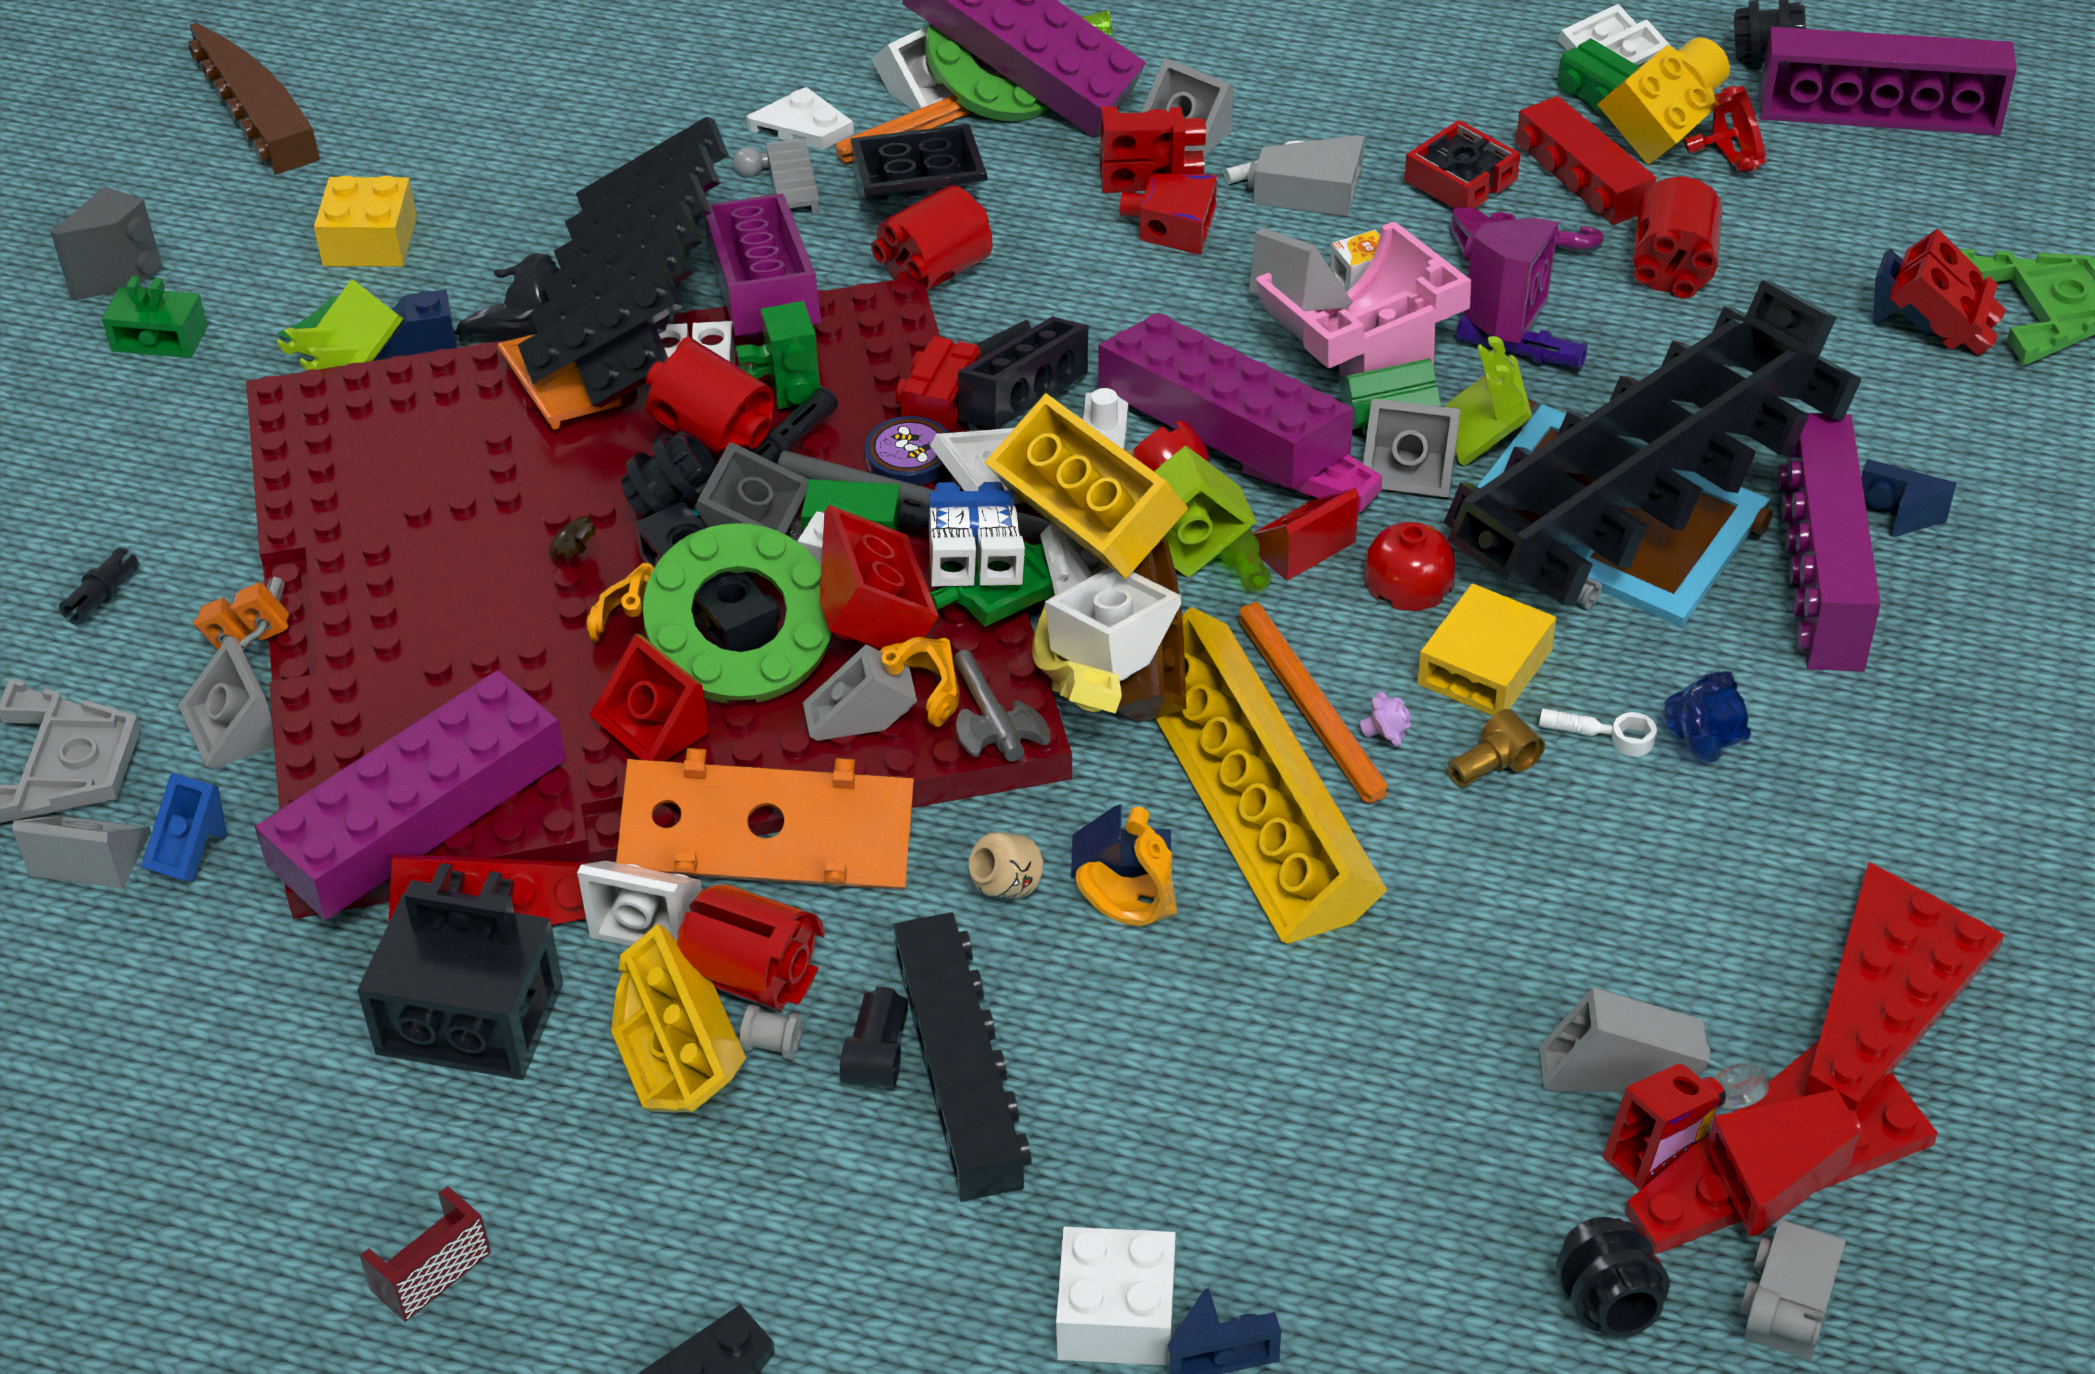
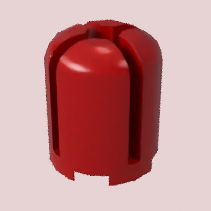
M728 884L713 885L701 890L690 903L689 909L691 912H686L683 915L677 931L676 941L678 948L688 962L703 977L710 979L718 991L783 1013L781 1008L788 1002L799 1005L809 991L819 967L811 965L810 962L814 951L815 935L822 938L825 936L822 920L816 914Z

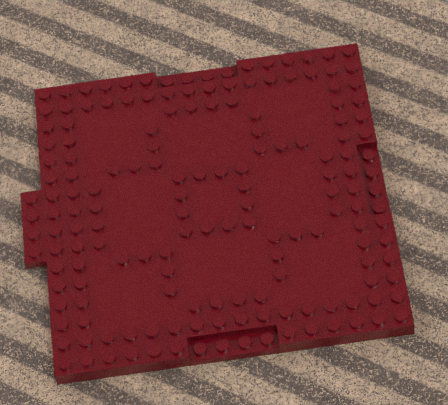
M901 277L890 281L858 284L832 290H818L822 323L812 324L816 338L820 387H825L835 394L838 400V407L836 411L829 414L808 435L790 449L791 452L871 473L867 469L864 454V444L868 434L878 424L892 418L901 417V405L896 403L898 383L901 378L908 379L912 373V362L916 352H924L934 336L941 337L923 279L916 281L912 277ZM726 306L704 310L696 309L673 314L674 324L687 323L689 337L691 338L693 323L731 321ZM733 330L735 352L736 346L748 344L755 346L764 345V337L746 338L743 335L735 336ZM707 335L701 339V343L711 346L717 345L724 338L719 335ZM675 337L661 339L664 348L673 347L680 342ZM504 341L484 342L460 348L439 349L428 353L394 356L389 359L350 363L344 366L318 370L310 369L299 373L265 376L260 379L246 381L259 555L263 566L264 586L267 588L270 578L273 579V577H278L284 581L285 585L279 602L289 612L286 622L288 628L268 638L272 677L269 686L279 810L493 672L499 670L559 720L566 760L424 855L582 863L616 862L627 759H641L589 715L635 633L645 638L646 635L644 631L643 610L637 617H628L621 603L610 611L604 632L601 633L599 641L590 640L589 632L587 631V618L590 615L591 607L595 606L604 591L625 579L642 563H645L639 554L635 522L643 518L626 499L621 487V478L628 473L626 468L627 460L636 453L643 452L651 457L655 456L652 448V442L663 432L677 435L674 431L645 414L644 409L650 391L649 385L645 383L621 397V406L560 421L558 429H552L499 351L497 346ZM736 354V357H735V365H736L737 367H738L739 365H747V364L752 363V362H747V363H744V364H740V363H739V360H738V357H737V354ZM768 374L758 379L771 388ZM773 394L774 400L770 429L773 430L800 405L778 409ZM957 419L949 433L969 432L970 428L968 423ZM947 467L946 473L939 479L922 485V487L935 490L937 483L954 482L960 487V491H964ZM805 498L788 529L801 535L803 533L801 514ZM690 499L686 500L689 508L695 504ZM1027 503L1014 504L1016 512L1045 519L1044 516ZM589 516L592 519V524L597 529L595 531L596 535L590 537L586 543H583L587 547L583 553L573 555L571 559L559 556L556 560H553L548 555L551 542L555 539V535L566 524L572 523L576 518ZM901 527L900 532L908 535L929 592L943 587L931 586V574L928 572L930 561L929 533ZM1023 537V541L1030 545L1041 543L1040 541ZM751 572L759 590L765 596L771 595L779 607L781 619L777 621L779 633L784 626L787 612L783 596L771 581L760 577L757 573ZM640 597V600H641V603H642V607H643L644 597ZM955 602L937 611L939 617L924 637L936 640L947 638L950 641L954 671L960 694L956 710L940 727L929 723L926 704L942 678L932 670L909 667L917 702L886 730L819 741L811 738L803 702L859 650L868 645L855 639L844 640L832 633L829 648L819 666L805 681L791 691L762 702H756V699H727V703L705 698L709 733L665 761L684 763L687 748L706 749L705 764L834 773L836 758L854 759V774L914 778L912 808L1073 779L1072 751L1048 675L1033 660L1032 643L1034 631L1027 609L1024 608L984 627L963 605ZM695 623V626H696L697 629L700 631V633L704 636V638H705L707 641L711 642V641L707 638V636L702 632V630L697 626V624ZM961 650H969L972 653L998 703L1004 707L1006 712L1013 710L1015 700L1021 701L1035 709L1049 727L1051 738L1049 744L1041 745L1034 741L1020 738L1024 754L1016 761H1008L1004 753L998 749L996 743L986 745L981 750L979 757H974L967 752L960 743L956 733L957 717L963 709H968L978 716H982V712L956 666L954 656ZM663 803L654 810L653 821L659 827L671 828L680 821L681 811L675 804ZM771 806L757 808L752 812L748 820V827L756 836L780 832L784 825L782 813ZM391 877L341 911L388 903L390 899ZM285 884V893L293 919L319 915Z

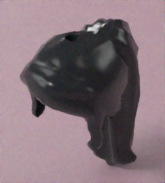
M531 253L513 267L494 270V275L498 278L514 275L513 283L507 289L504 304L489 306L474 312L460 321L455 331V335L459 336V342L467 343L477 336H492L509 341L537 334L538 332L530 312L549 302L542 281L560 271L550 255Z

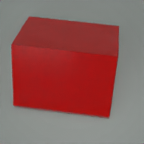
M1351 488L1310 500L1248 534L1242 540L1249 550L1288 581L1356 542L1359 494L1356 488Z
M635 633L589 716L641 760L665 762L709 733L703 685L645 637Z

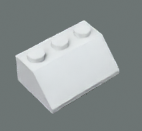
M928 26L888 44L871 58L888 92L914 111L954 95L944 84H938L928 65L925 53V36ZM969 51L977 66L988 74L996 77L1003 75Z

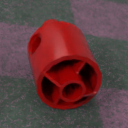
M1681 176L1665 178L1656 182L1643 193L1638 207L1633 254L1634 277L1638 282L1646 284L1656 291L1672 292L1676 297L1686 299L1693 297L1697 293V289L1704 287L1714 277L1719 260L1722 206L1719 196L1712 187L1701 180Z
M953 185L939 190L882 221L876 232L877 240L871 243V251L874 258L880 264H885L894 280L901 277H912L916 281L923 279L926 292L988 258L993 248L989 218L985 209L968 192L959 186Z
M689 336L683 338L665 363L662 361L656 362L647 374L646 384L651 388L644 409L645 414L677 434L681 431H686L695 435L708 448L714 458L720 460L729 442L752 450L757 448L768 435L772 420L773 389Z

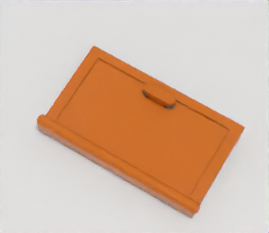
M534 335L501 342L497 346L552 429H558L560 421L621 406V397L602 408L592 406L577 367L543 386L532 384L518 344Z

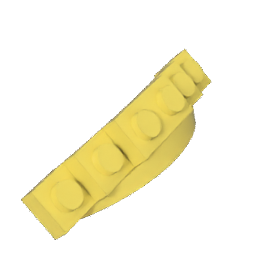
M1044 605L1033 637L1032 655L1035 664L1051 678L1052 690L1057 691L1061 696L1084 710L1091 712L1105 710L1116 713L1122 697L1119 675L1072 662L1051 651L1046 607Z

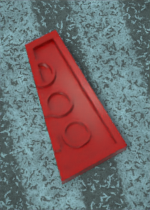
M392 854L388 923L402 894H405L410 881L431 883L441 863L452 864L454 871L465 873L462 891L464 894L479 896L490 871L501 872L503 879H509L515 883L512 895L515 913L550 918L551 925L586 918L577 872L582 864L588 863Z

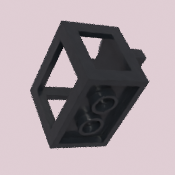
M446 863L439 865L431 883L410 881L405 894H402L357 989L375 1055L524 1080L563 986V979L550 918L514 912L512 903L514 881L503 879L501 872L490 871L479 896L464 894L462 891L465 873L454 871L453 865ZM539 963L541 966L542 974L535 973ZM526 994L533 995L521 1024L519 1017L521 1005Z

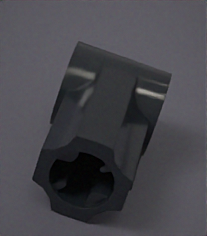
M876 986L872 992L864 993L853 1037L847 1036L843 1044L840 1061L841 1083L895 1089L900 1071V1041L908 1013V998L899 995L894 988Z

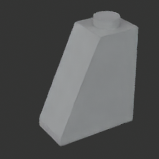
M1353 135L1262 147L1258 163L1251 162L1248 174V187H1254V204L1349 216L1363 169L1365 136Z
M1594 987L1590 989L1539 1046L1544 1089L1553 1092H1625L1626 1087L1673 1065H1686L1698 1075L1710 1063V1048L1706 1041L1702 1019Z

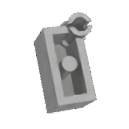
M1779 1219L1774 1239L1770 1240L1762 1237L1753 1269L1763 1272L1760 1284L1748 1281L1739 1312V1314L1749 1317L1744 1339L1811 1361L1846 1240Z

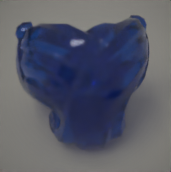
M1715 671L1710 674H1704L1689 686L1669 696L1664 702L1665 708L1662 714L1668 729L1674 732L1680 739H1685L1692 754L1702 762H1716L1722 756L1723 748L1737 744L1741 740H1749L1751 737V730L1747 727L1748 714L1744 699L1737 691V683L1734 681L1732 671Z

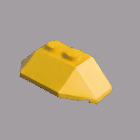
M657 923L620 954L618 970L622 974L615 993L611 1033L643 1109L649 1112H693L733 1079L745 1061L746 1056L712 981L703 977L688 962L678 948L674 937L664 926Z

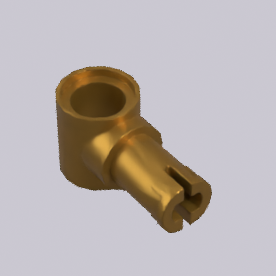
M1504 709L1493 715L1485 724L1477 746L1447 763L1449 766L1447 771L1454 784L1461 789H1464L1493 769L1501 771L1509 766L1515 772H1523L1540 759L1545 749V740L1514 711Z

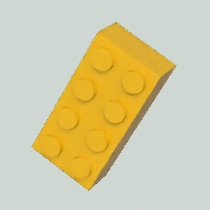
M1047 393L1044 394L984 462L1009 490L1014 491L1016 496L1124 579L1128 578L1188 510L1186 504L1166 480Z

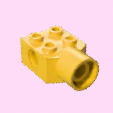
M1693 38L1679 50L1666 45L1597 105L1645 163L1649 165L1677 144L1713 111L1712 103L1715 102L1714 91L1729 76L1730 65L1728 58L1718 44L1706 38Z

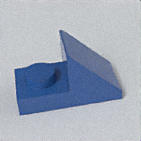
M171 772L144 855L142 868L183 881H194L208 835L226 838L227 831L218 786Z

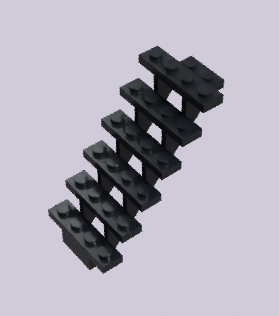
M706 116L576 192L582 212L565 221L572 240L554 250L561 270L542 281L549 302L530 312L538 333L518 344L532 384L543 386L577 367L592 406L602 408L645 384L651 367L658 361L665 363L668 359L659 334L666 330L670 314L684 307L678 292L680 281L694 274L688 261V255L691 249L703 243L697 226L700 219L712 213L706 199L707 193L712 188L721 184L713 165L729 156L714 119Z
M1761 280L1747 314L1736 308L1723 306L1711 334L1693 346L1672 340L1661 367L1641 381L1620 375L1609 402L1587 417L1580 412L1567 410L1556 438L1535 452L1524 447L1514 446L1504 472L1481 488L1470 483L1460 482L1443 522L1452 529L1447 541L1505 581L1533 584L1560 604L1575 606L1593 564L1564 544L1587 546L1617 567L1630 568L1648 528L1646 524L1618 506L1642 509L1672 529L1685 530L1703 488L1672 469L1695 472L1726 492L1738 493L1756 451L1726 433L1748 436L1779 455L1791 457L1809 418V414L1779 397L1800 400L1832 419L1844 420L1862 379L1820 356L1837 317L1773 282ZM1724 365L1745 368L1753 374L1745 378ZM1671 400L1693 403L1701 409L1693 414ZM1619 436L1638 438L1649 445L1640 450ZM1565 472L1585 474L1596 481L1589 486H1585ZM1511 509L1534 511L1542 517L1532 524Z

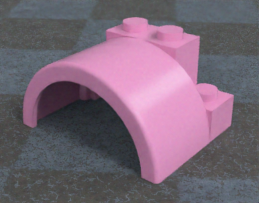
M1396 222L1381 226L1379 243L1370 265L1355 285L1346 292L1353 302L1346 309L1304 311L1273 286L1270 273L1256 278L1259 299L1270 316L1303 343V348L1328 369L1339 365V375L1342 377L1428 358L1432 360L1434 365L1435 323L1470 309L1471 279Z

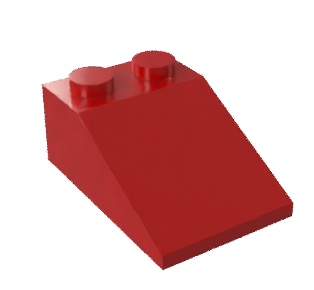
M828 505L824 511L819 600L828 629L841 639H855L871 645L878 651L882 647L904 643L914 637L924 638L939 616L908 535Z

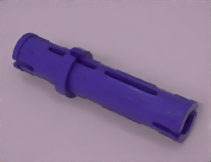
M1463 315L1457 329V340L1493 348L1489 345L1488 337L1491 336L1485 335L1486 332L1471 323ZM1541 330L1539 333L1528 331L1520 343L1502 340L1505 352L1530 357L1533 363L1543 365L1546 361L1572 367L1579 371L1584 365L1588 345L1585 343L1580 344L1552 337V333L1546 330ZM1528 343L1535 344V345H1539V346L1546 347V348H1551V349L1559 350V351H1558V352H1555V351L1543 349V348L1536 347V346H1530V345H1528Z

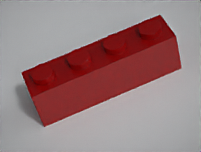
M1559 96L1519 110L1516 143L1521 149L1531 155L1612 226L1638 216V207L1642 195L1652 184L1656 183V176Z

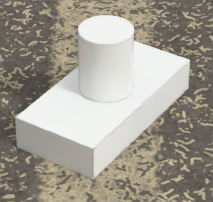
M1100 388L1093 393H1086L1083 420L1116 445L1125 449L1129 412L1128 402L1118 397L1117 393L1109 388Z

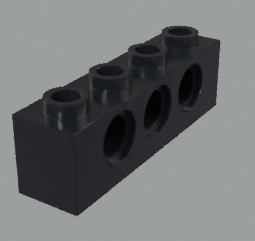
M1052 316L959 370L958 420L974 424L979 430L1001 429L1003 425L1025 414L1027 410L1034 407L1045 393L1052 396L1087 374L1089 325Z
M684 501L636 521L635 528L640 557L645 563H650L655 568L662 556L676 543L690 534L708 527L700 514L696 516ZM748 571L743 573H719L706 581L695 595L692 606L694 622L712 644L721 649L737 652L759 649L775 639L778 634L777 621L781 619L779 607L771 595L765 596L759 590L752 573Z

